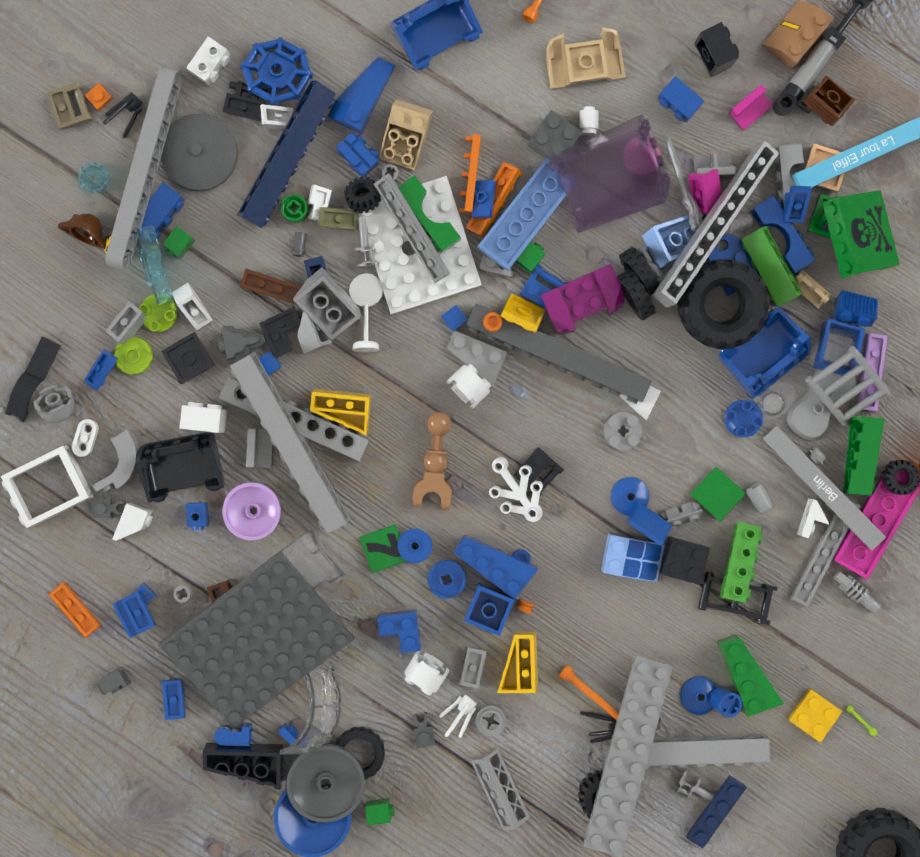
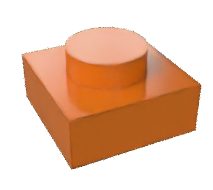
M100 83L85 95L98 111L102 110L113 100V97Z

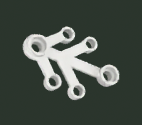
M504 457L496 458L492 463V469L502 475L512 491L501 489L499 486H493L489 490V495L492 498L500 496L520 500L523 505H512L511 502L505 501L500 506L501 512L504 514L510 512L523 514L530 522L540 520L543 510L538 504L540 491L543 489L542 482L534 481L531 484L530 489L533 493L530 502L526 494L529 475L532 473L531 467L523 465L520 468L521 480L519 486L507 470L509 465L507 459ZM500 463L502 465V469H498L496 464ZM523 468L528 469L529 473L524 474ZM534 484H538L540 489L536 490ZM493 489L498 490V495L493 493ZM504 505H508L510 509L505 510ZM530 510H534L536 515L532 516Z

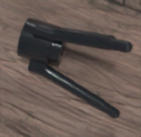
M131 92L105 113V116L108 117L103 121V124L106 125L124 108L130 113L134 111L123 134V138H126L138 114L142 111L140 108L142 101Z
M580 712V715L612 722L608 724V730L590 732L589 736L607 735L591 739L590 743L612 739L617 722L615 718L589 712Z

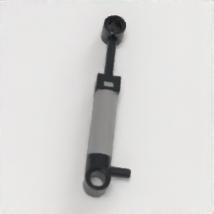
M852 0L853 6L837 28L830 27L825 32L816 47L774 101L773 109L776 114L785 116L796 106L807 114L811 112L804 101L801 100L802 96L845 41L846 37L842 35L845 28L860 9L867 8L874 0ZM782 100L788 103V108L782 106Z

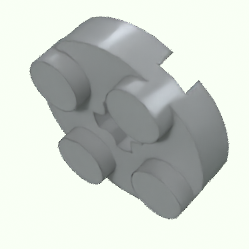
M628 412L615 413L604 425V438L615 449H631L639 443L642 437V425L636 416ZM622 425L625 426V429H628V433H625L624 437H622L621 433H618V429H621Z

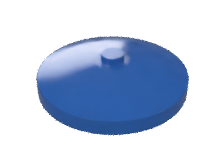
M286 788L275 806L274 827L280 841L291 852L303 857H320L334 851L344 841L350 829L352 815L350 813L344 818L333 822H316L305 818L291 804Z

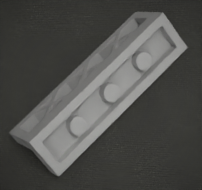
M498 748L493 749L485 756L474 758L471 763L502 829H516L528 820L530 816ZM493 756L497 761L496 768L492 766L489 760ZM500 774H503L505 778L504 785L499 781ZM508 791L513 795L512 802H509L507 798ZM516 808L520 810L522 815L518 820L515 815Z

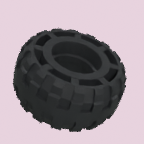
M731 259L712 260L702 265L677 302L678 315L685 330L698 342L716 349H730L751 341L761 331L769 314L770 299L765 282L750 266ZM722 285L729 286L739 295V310L729 321H714L705 311V298L713 288Z
M876 808L872 811L867 809L860 812L858 817H852L847 822V827L841 830L838 836L839 844L836 846L837 857H866L869 847L875 841L890 838L896 843L895 857H920V829L910 819L897 811L885 808Z

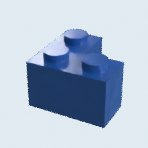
M416 609L378 614L380 636L399 634L401 653L421 651Z

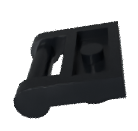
M539 447L521 465V467L529 465L532 469L527 487L530 491L531 483L548 465L553 467L541 481L543 489L540 491V496L542 495L541 492L557 474H561L564 471L561 466ZM519 468L513 474V476L520 481L521 475L519 474ZM523 468V473L528 474V469ZM537 485V486L534 487V488H535L536 490H539V489H540V486Z

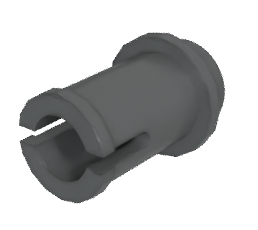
M295 232L294 247L291 249L293 256L304 257V254H306V233Z

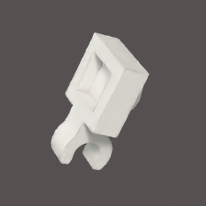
M317 185L311 186L307 204L312 205V208L309 211L308 219L319 220V208L328 207L332 190Z

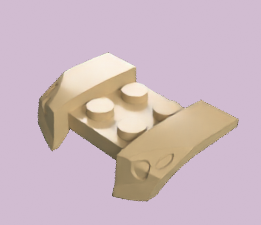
M602 27L600 40L565 45L563 33L548 42L546 57L550 90L569 87L570 84L626 78L620 39L616 30Z

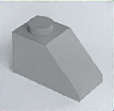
M303 311L297 337L304 354L317 351L332 344L331 339Z

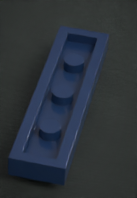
M729 775L687 833V839L703 849L746 790V785Z

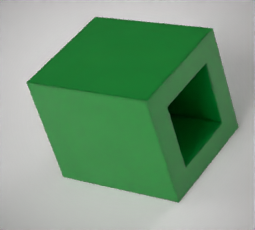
M176 226L163 245L167 247L165 251L175 258L177 255L182 258L195 242V239Z
M530 242L517 258L516 263L531 274L545 256L544 248L537 242L534 244Z
M389 798L366 801L365 809L368 826L391 823V818L395 816L394 805L390 804Z

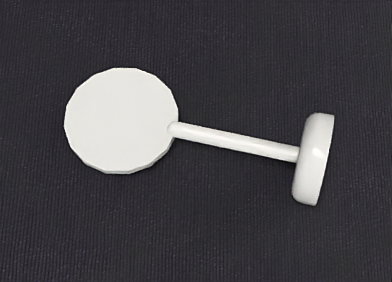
M365 273L353 279L350 284L349 293L351 299L357 305L364 307V341L355 342L353 344V351L370 353L379 351V344L375 341H368V307L379 302L383 289L378 277Z

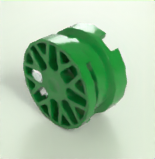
M298 194L287 195L281 202V212L288 221L299 223L308 216L309 207L302 196Z

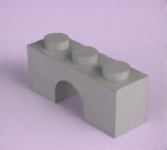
M802 144L778 146L776 148L779 152L773 161L776 164L774 179L778 183L779 189L777 190L776 197L780 200L783 207L785 193L790 192L791 186H797L790 177V169L792 167H799L804 163Z

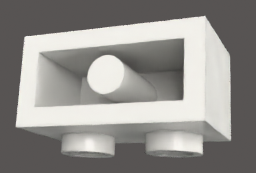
M207 37L187 66V70L209 86L211 82L214 83L217 80L218 72L222 66L225 67L228 64L230 53L225 47Z

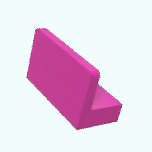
M762 84L728 113L742 130H745L772 107L771 102L764 95L766 88Z
M713 169L706 174L691 173L688 175L691 194L699 205L701 213L708 214L722 194L718 169Z

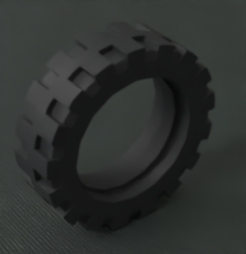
M630 247L619 255L620 262L624 266L625 271L631 269L635 273V276L638 277L640 283L644 286L645 291L651 296L660 283L655 273L651 270L650 265L647 264L646 259L642 257L636 248Z
M631 269L617 276L624 297L640 320L643 321L656 313L647 291H645L644 286Z
M353 727L343 732L335 745L344 748L350 740L355 738H363L373 745L375 758L368 767L363 768L364 779L367 780L368 777H373L382 767L385 756L384 743L381 741L380 736L375 734L372 729Z

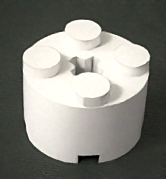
M469 364L468 366L462 365L447 380V383L453 384L451 389L464 403L469 401L472 404L470 407L475 408L490 393L489 388L491 384L485 378L481 379L477 375L478 371L476 368Z
M416 651L404 671L406 675L405 681L410 685L419 686L422 692L427 695L436 693L448 675L449 669L446 668L445 670L442 667L444 663L426 652L424 655H420L421 651Z

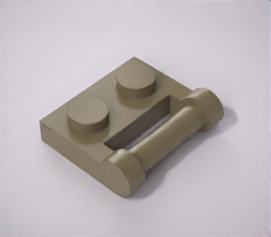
M80 82L47 92L60 130L93 120L91 113L88 112ZM72 92L75 94L81 115L77 117L69 93Z

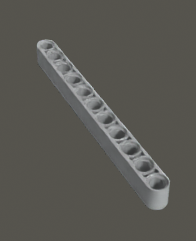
M162 67L157 73L106 252L105 262L107 266L127 270L131 265L182 85L183 75L180 70Z

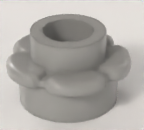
M817 447L809 451L811 453L809 458L816 465L818 463L823 465V461L827 459Z

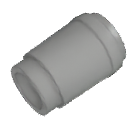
M755 482L746 488L747 496L760 513L773 506L771 498L762 483Z

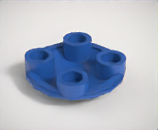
M738 400L727 408L725 425L733 435L742 438L749 437L760 430V427L763 425V414L754 402Z

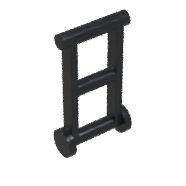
M706 571L698 609L706 611V607L750 616L755 618V622L770 625L771 621L767 620L773 590L777 591L778 587L768 584H762V587L749 585V589L765 592L760 614L739 610V603L731 601L729 608L707 603L711 582L722 583L723 579L713 577L712 572Z

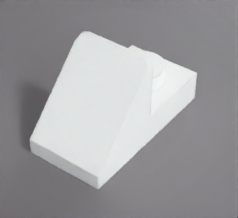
M809 498L797 535L809 538L815 530L814 521L829 525L818 501Z

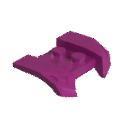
M612 264L541 295L559 334L575 332L574 322L607 308L608 315L610 316L622 307L625 302L621 285Z

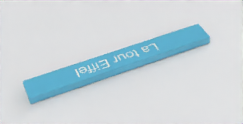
M920 117L795 173L792 177L796 185L815 187L919 139Z

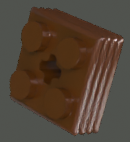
M825 76L804 100V103L810 111H814L819 115L825 124L834 126L855 100L831 78Z

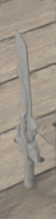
M668 136L666 147L684 196L682 205L689 212L691 231L694 229L697 231L704 217L699 205L693 199V195L689 193L688 184L681 171V163L676 156L673 142L670 136Z

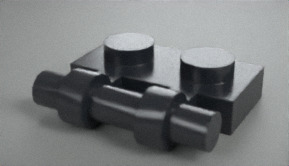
M230 81L229 88L234 89L235 94H226L223 113L261 122L260 105H265V102L258 100L259 96L251 93V98L242 96L243 92L249 93L247 85L242 81ZM261 86L258 87V88H260V89H262V90L268 92V89H263V88H261Z

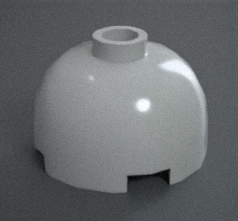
M57 385L46 387L39 392L40 396L37 400L33 401L34 408L39 416L51 423L66 420L71 416L75 407L73 394L66 386L64 388H58Z

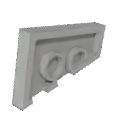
M454 331L447 349L467 366L469 364L473 365L478 371L477 375L482 379L485 378L493 388L507 352Z

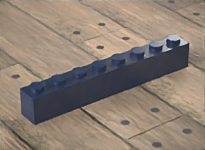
M311 81L237 213L239 217L259 228L268 223L271 210L275 209L279 203L278 197L281 192L286 190L288 179L294 175L298 168V161L305 156L307 152L306 147L315 138V131L318 125L320 126L324 122V114L334 104L335 92L318 81Z

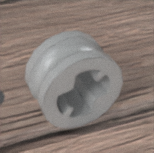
M392 164L384 166L382 177L387 174L388 169H391V171L395 170L393 180L394 182L397 181L399 178L398 168Z
M187 585L178 586L173 593L175 600L180 603L189 601L193 594L191 588ZM185 589L187 597L181 599L179 597L181 595H178V593Z

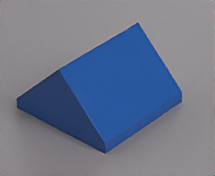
M641 503L626 519L631 526L660 546L664 544L672 527L670 523Z

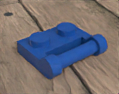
M538 264L520 294L546 309L541 295L551 291V289L536 281L537 276L542 277L556 287H560L568 282L565 281L564 283L543 270V267Z

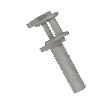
M358 218L361 248H355V251L361 250V252H364L365 262L357 264V267L374 265V262H377V260H374V251L376 249L369 247L366 218ZM368 251L370 252V261H368Z
M684 769L683 774H680L677 780L678 785L675 786V792L678 793L680 791L686 794L688 799L692 796V791H694L696 794L711 801L714 794L699 787L701 777L698 776L697 782L695 781L694 784L690 785L684 781L687 770ZM683 784L690 787L688 791L681 788Z

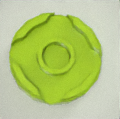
M132 337L123 344L118 343L115 348V356L118 358L116 365L121 371L131 375L145 372L153 361V350L150 344L138 337Z

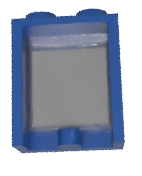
M827 319L822 324L816 358L812 368L825 369L849 352L848 349L851 346H854L861 353L865 329L860 328L857 324L842 323L839 319ZM853 358L833 373L843 376L856 367L858 363Z

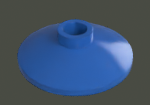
M623 478L613 486L611 491V502L614 508L624 515H630L640 503L646 507L649 501V492L646 485L637 478ZM629 493L634 494L633 500H628L627 496Z
M696 676L690 678L681 688L680 699L682 705L692 714L703 715L713 710L709 703V697L711 692L717 688L716 685L706 677ZM699 694L704 695L702 700L697 699Z

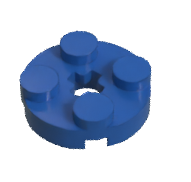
M439 561L431 567L428 573L429 587L433 594L439 598L449 599L455 597L465 587V572L455 561ZM449 574L452 582H448L446 585L441 577Z

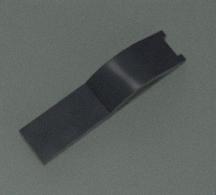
M41 337L25 372L22 373L13 387L6 415L10 416L13 414L20 418L19 421H25L28 415L30 399L39 384L45 380L61 347L60 344Z

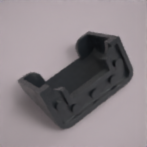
M204 432L149 443L140 447L135 463L148 503L164 501L170 491L205 485L206 489L211 491H218L224 488L225 482L217 442L213 432Z

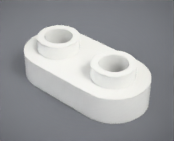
M85 419L78 424L72 443V451L79 457L88 456L93 450L99 430L98 424L94 420ZM88 425L92 427L91 432L86 430ZM83 443L86 445V449L84 451L81 449V445Z

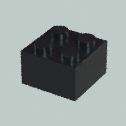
M722 22L700 32L694 43L710 77L731 68L739 58L738 47L732 43L730 31L726 26L724 27Z
M669 536L660 573L664 576L700 585L710 547Z

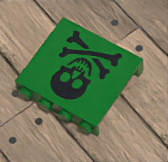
M881 190L841 196L822 203L841 278L900 265Z

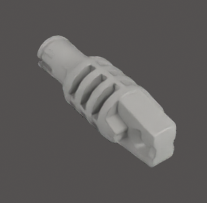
M836 572L833 578L840 584L838 588L856 603H862L872 614L880 609L881 604L868 595V590L851 575L846 577L843 573Z

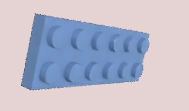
M546 158L477 248L508 271L576 184L577 180Z

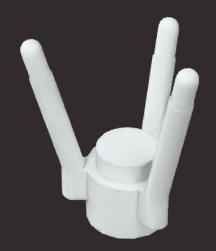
M466 694L463 698L459 696L453 704L439 715L442 718L459 704L458 709L461 712L449 727L445 737L450 735L465 714L467 717L458 735L461 738L472 714L476 710L475 706L477 703Z

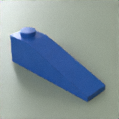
M377 57L336 99L327 118L362 135L395 65Z

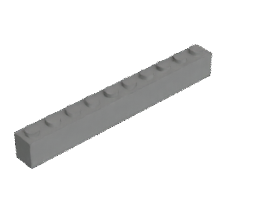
M766 141L761 142L752 149L652 296L666 308L675 305L779 154Z
M253 352L230 365L232 376L236 380L238 379L241 384L242 393L248 396L252 410L259 415L263 429L267 430L270 434L271 443L274 447L278 448L282 462L287 464L292 479L296 480L299 484V491L303 497L307 498L309 508L318 517L321 529H325L328 534L346 525L350 520V516L256 353Z

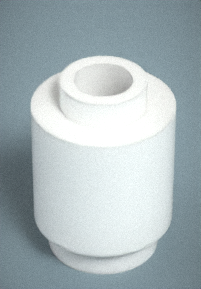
M586 106L579 113V130L582 131L583 136H595L599 125V111L595 110L593 106Z

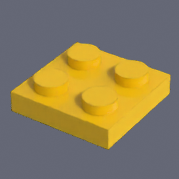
M511 293L501 317L505 318L508 322L522 326L525 330L536 333L546 309Z
M809 688L788 720L821 743L843 711Z

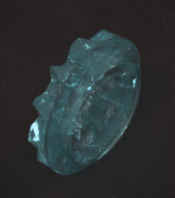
M90 162L81 167L78 173V182L87 192H100L106 188L108 181H110L109 172L100 163ZM96 172V176H98L101 179L95 180L94 183H92V180L88 177L93 176Z

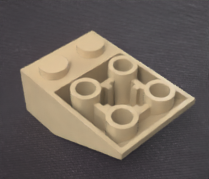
M396 99L391 108L378 159L415 170L433 110Z

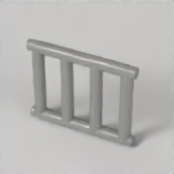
M851 346L848 349L849 352L813 377L809 376L805 380L843 426L847 425L848 420L882 396H889L891 393L854 346ZM854 358L859 364L826 388L822 389L818 385L821 380ZM862 371H865L869 376L834 402L828 397L829 394ZM873 383L877 386L879 390L844 414L838 409Z

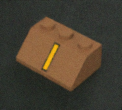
M799 0L762 46L792 69L834 18L819 6Z

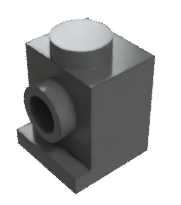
M122 666L97 681L99 683L98 688L103 695L110 691L114 694L132 683Z

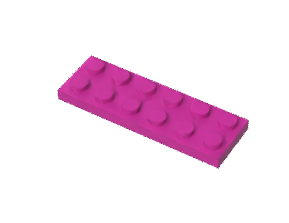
M904 470L896 472L894 477L896 483L903 485L907 482L908 475ZM880 477L872 495L868 497L861 512L886 538L873 550H870L849 530L833 560L868 580L918 494L920 485L915 487L916 491L910 492L908 495H898L889 492L887 487H884L883 483L885 482Z

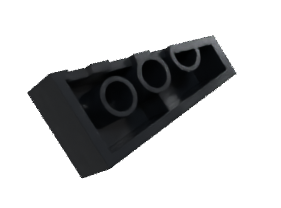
M206 743L203 749V770L225 776H235L240 780L245 781L246 779L257 782L256 784L269 785L273 786L274 789L280 790L283 783V755H280L283 754V744L226 746L217 743Z

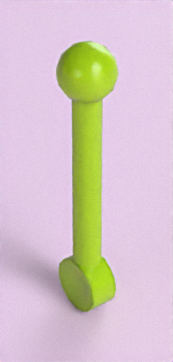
M847 706V712L852 713L869 730L870 735L876 736L877 730L869 726L854 711L853 706Z

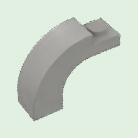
M126 430L110 439L118 453V465L111 475L92 485L96 492H108L114 488L113 484L116 489H121L135 476L138 470L135 462L140 446L132 430Z

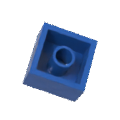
M478 583L465 614L464 622L500 636L514 599L507 594Z

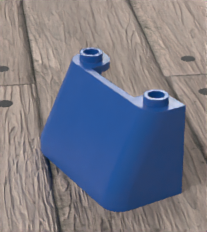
M429 0L390 23L396 37L416 70L428 67L431 57L462 40L473 42L483 33L468 0Z
M777 307L775 310L769 311L763 328L751 341L737 348L722 349L719 359L752 398H756L811 352L810 337Z

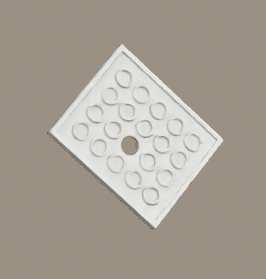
M447 176L422 183L427 192L422 203V210L425 216L436 223L450 222L461 237L458 243L443 254L440 250L437 251L450 272L448 276L437 283L433 282L416 253L410 256L403 253L402 246L408 239L382 197H380L381 201L378 202V207L374 206L373 211L370 209L368 213H365V211L363 213L358 212L360 218H366L369 247L376 249L374 251V260H377V262H374L391 315L482 286Z

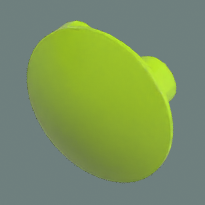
M150 295L139 306V309L146 314L143 324L151 331H166L176 321V304L167 295Z

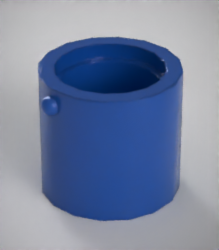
M721 686L715 688L710 694L709 703L711 707L722 715L734 717L741 711L742 700L740 696L730 689Z

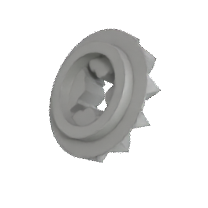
M488 705L481 708L477 713L476 726L482 734L496 736L504 730L506 716L499 707ZM494 713V720L498 723H491L488 728V721L485 718H490Z

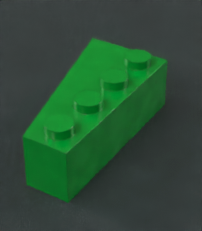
M863 416L850 418L843 493L872 495L875 489L874 478L884 418Z
M734 634L717 640L736 694L742 700V711L747 717L784 704L740 637Z

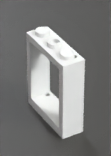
M69 445L61 446L1 476L3 480L2 486L9 492L11 496L10 502L15 509L17 508L19 520L26 528L33 527L94 497ZM60 456L79 496L32 519L13 478Z

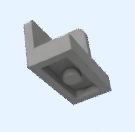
M712 153V155L693 157L694 173L706 174L713 169H718L719 178H732L736 174V168L732 166L731 154L717 155Z

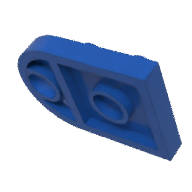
M723 235L720 240L726 242V250L721 251L716 245L707 258L708 262L718 259H731L742 262L754 269L761 277L759 271L751 263V256L743 249V242L734 235ZM722 285L727 297L736 292L733 288Z

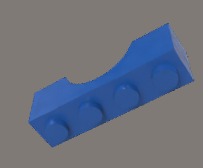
M772 196L750 212L760 227H774L783 234L786 241V250L783 257L792 274L815 261L813 258L814 253L809 247L805 246L804 238L798 230H795L792 225L793 222H784L783 205L778 198L775 199Z

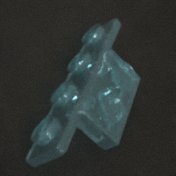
M153 225L137 228L141 249H138L148 287L152 286L157 304L173 301L155 228Z

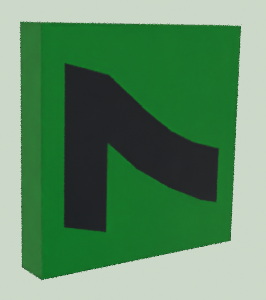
M396 524L359 537L372 573L406 562L398 551L400 535Z

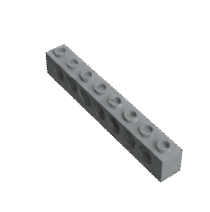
M228 377L219 398L259 416L252 410L248 396L245 399L239 397L241 384L238 379ZM289 399L284 402L291 415L294 412L300 414V421L296 424L304 437L357 461L362 460L370 442L369 439H366L368 435L365 436L358 431L355 434L349 431L350 428L345 427L343 424L335 425L331 423L332 420L323 416L321 418L315 416L314 412L310 411L309 408L304 407V410L297 407V403ZM311 420H316L318 423V428L315 431H311L308 427ZM328 428H333L336 432L335 437L332 439L326 436ZM348 435L353 438V444L350 447L345 446L343 443L344 437Z

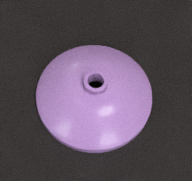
M249 482L238 485L229 492L223 504L222 514L227 528L235 536L244 540H258L268 536L276 528L280 520L281 507L277 496L270 488L260 483ZM252 507L257 509L256 514L251 513Z

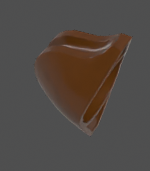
M74 214L69 221L58 224L59 229L85 244L105 249V242L101 237V222L96 216L91 214Z

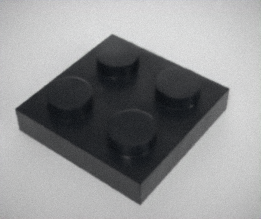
M196 332L191 333L161 351L180 384L186 383L215 366Z

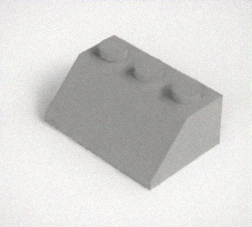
M320 268L309 277L293 298L296 304L331 340L361 317L358 305L323 268Z

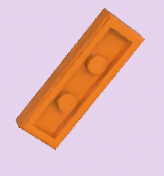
M62 582L48 594L85 638L102 625L66 582Z

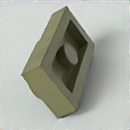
M328 207L319 208L318 227L357 230L358 211L354 212L353 210Z

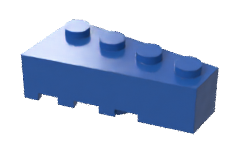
M467 535L463 537L453 553L513 599H516L538 570V566L532 563H528L523 559L512 556Z

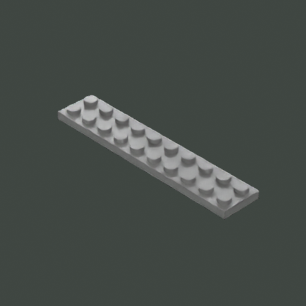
M634 656L583 846L586 848L622 857L673 666Z

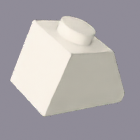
M189 283L172 292L177 306L196 330L213 321Z
M126 503L112 540H120L149 527L153 518L151 516L152 511L134 503Z

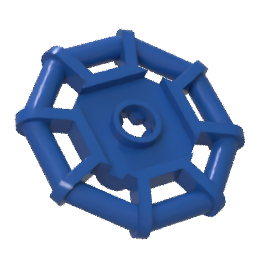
M283 37L259 44L254 43L251 52L244 63H241L240 67L243 70L247 83V91L270 102L271 105L292 99L298 100L301 98V93L309 80L313 78V73L307 61L306 51L283 40ZM272 48H277V50H274L273 53L264 51ZM282 48L293 53V55L291 56L283 52ZM257 55H261V58L258 61V63L252 64L256 59ZM296 60L300 61L302 70L296 68ZM280 67L281 73L275 74L272 69ZM251 71H257L259 79L255 82ZM296 76L302 77L295 88L292 83ZM261 85H264V86H266V87L272 89V94H270V93H268V92H266V91H264V90H262V89H260V88H258V87H260ZM288 88L291 91L276 95L277 90L283 91Z

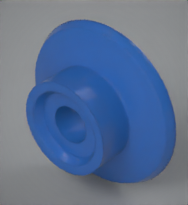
M410 529L404 532L398 541V551L401 557L410 563H420L426 560L432 551V541L429 535L420 529ZM413 542L419 544L417 549L412 548Z

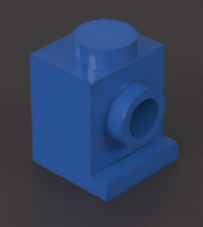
M208 502L185 504L187 527H192V530H204V526L209 525ZM195 513L199 515L198 520H194L193 515Z

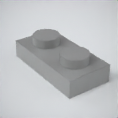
M468 646L460 685L479 688L487 650Z

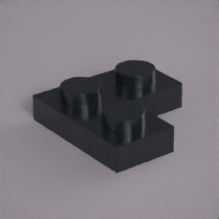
M295 307L259 323L275 358L293 351L286 332L300 326L301 320Z

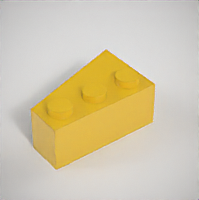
M314 389L311 394L310 411L343 424L345 427L354 429L366 436L369 429L372 395Z
M517 631L514 635L497 693L537 692L536 631Z

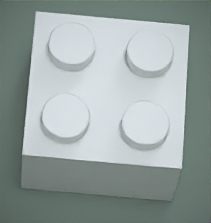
M188 402V406L182 405L180 429L225 433L228 410H222L223 406L208 404L207 408H204L203 403Z

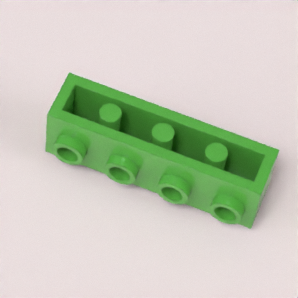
M767 226L741 239L743 249L751 256V263L759 271L770 292V299L774 304L776 303L779 307L803 293Z
M742 522L735 523L719 598L737 603H746V600H749L751 595L749 584L755 576L753 565L754 562H757L759 551L756 550L763 537V533L760 532L761 527Z

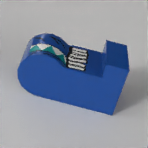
M244 723L242 728H231L223 725L215 732L214 740L219 745L249 746L252 743V723Z

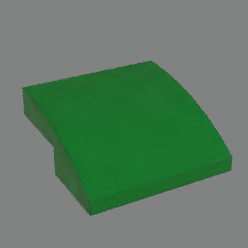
M717 467L690 494L719 522L746 495L740 487Z

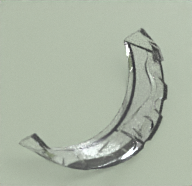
M326 660L304 676L309 695L307 721L298 739L289 747L280 750V755L315 752L331 740L334 729L338 727L341 716V690L339 683L335 681L332 672L334 667L330 661Z

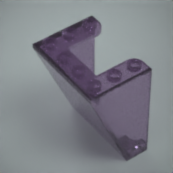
M643 114L551 157L549 165L552 171H557V178L560 177L573 209L572 215L575 216L577 223H574L577 233L666 202L671 179L668 172H664L662 167L664 166V160L656 151V148H658L656 139L651 137L649 120L644 119Z

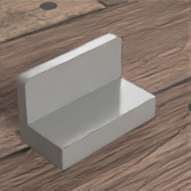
M248 429L246 467H272L273 444L270 441L271 436L267 430Z

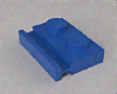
M140 591L113 603L129 638L156 626Z

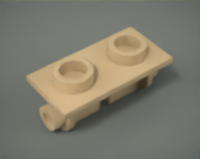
M801 270L795 277L803 292L801 295L819 309L823 303L825 304L830 299L829 296L831 294L804 270Z

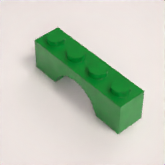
M415 175L398 187L425 233L433 240L431 242L436 251L440 250L443 254L461 240L460 235L450 222L436 223L425 216L422 210V203L427 192Z

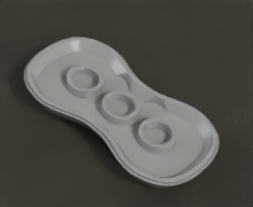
M816 369L813 376H815L822 370ZM831 373L821 380L818 385L824 389L842 376ZM856 377L829 394L828 397L834 402L856 386ZM810 387L803 397L790 406L786 421L789 428L796 435L808 441H815L827 433L833 414Z

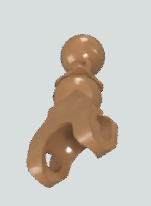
M435 412L427 420V428L432 434L431 449L427 448V454L423 460L426 469L425 475L414 486L413 507H421L424 495L428 492H435L441 497V508L449 510L452 488L444 478V470L447 468L448 460L445 455L446 450H443L444 435L451 429V419L444 412Z

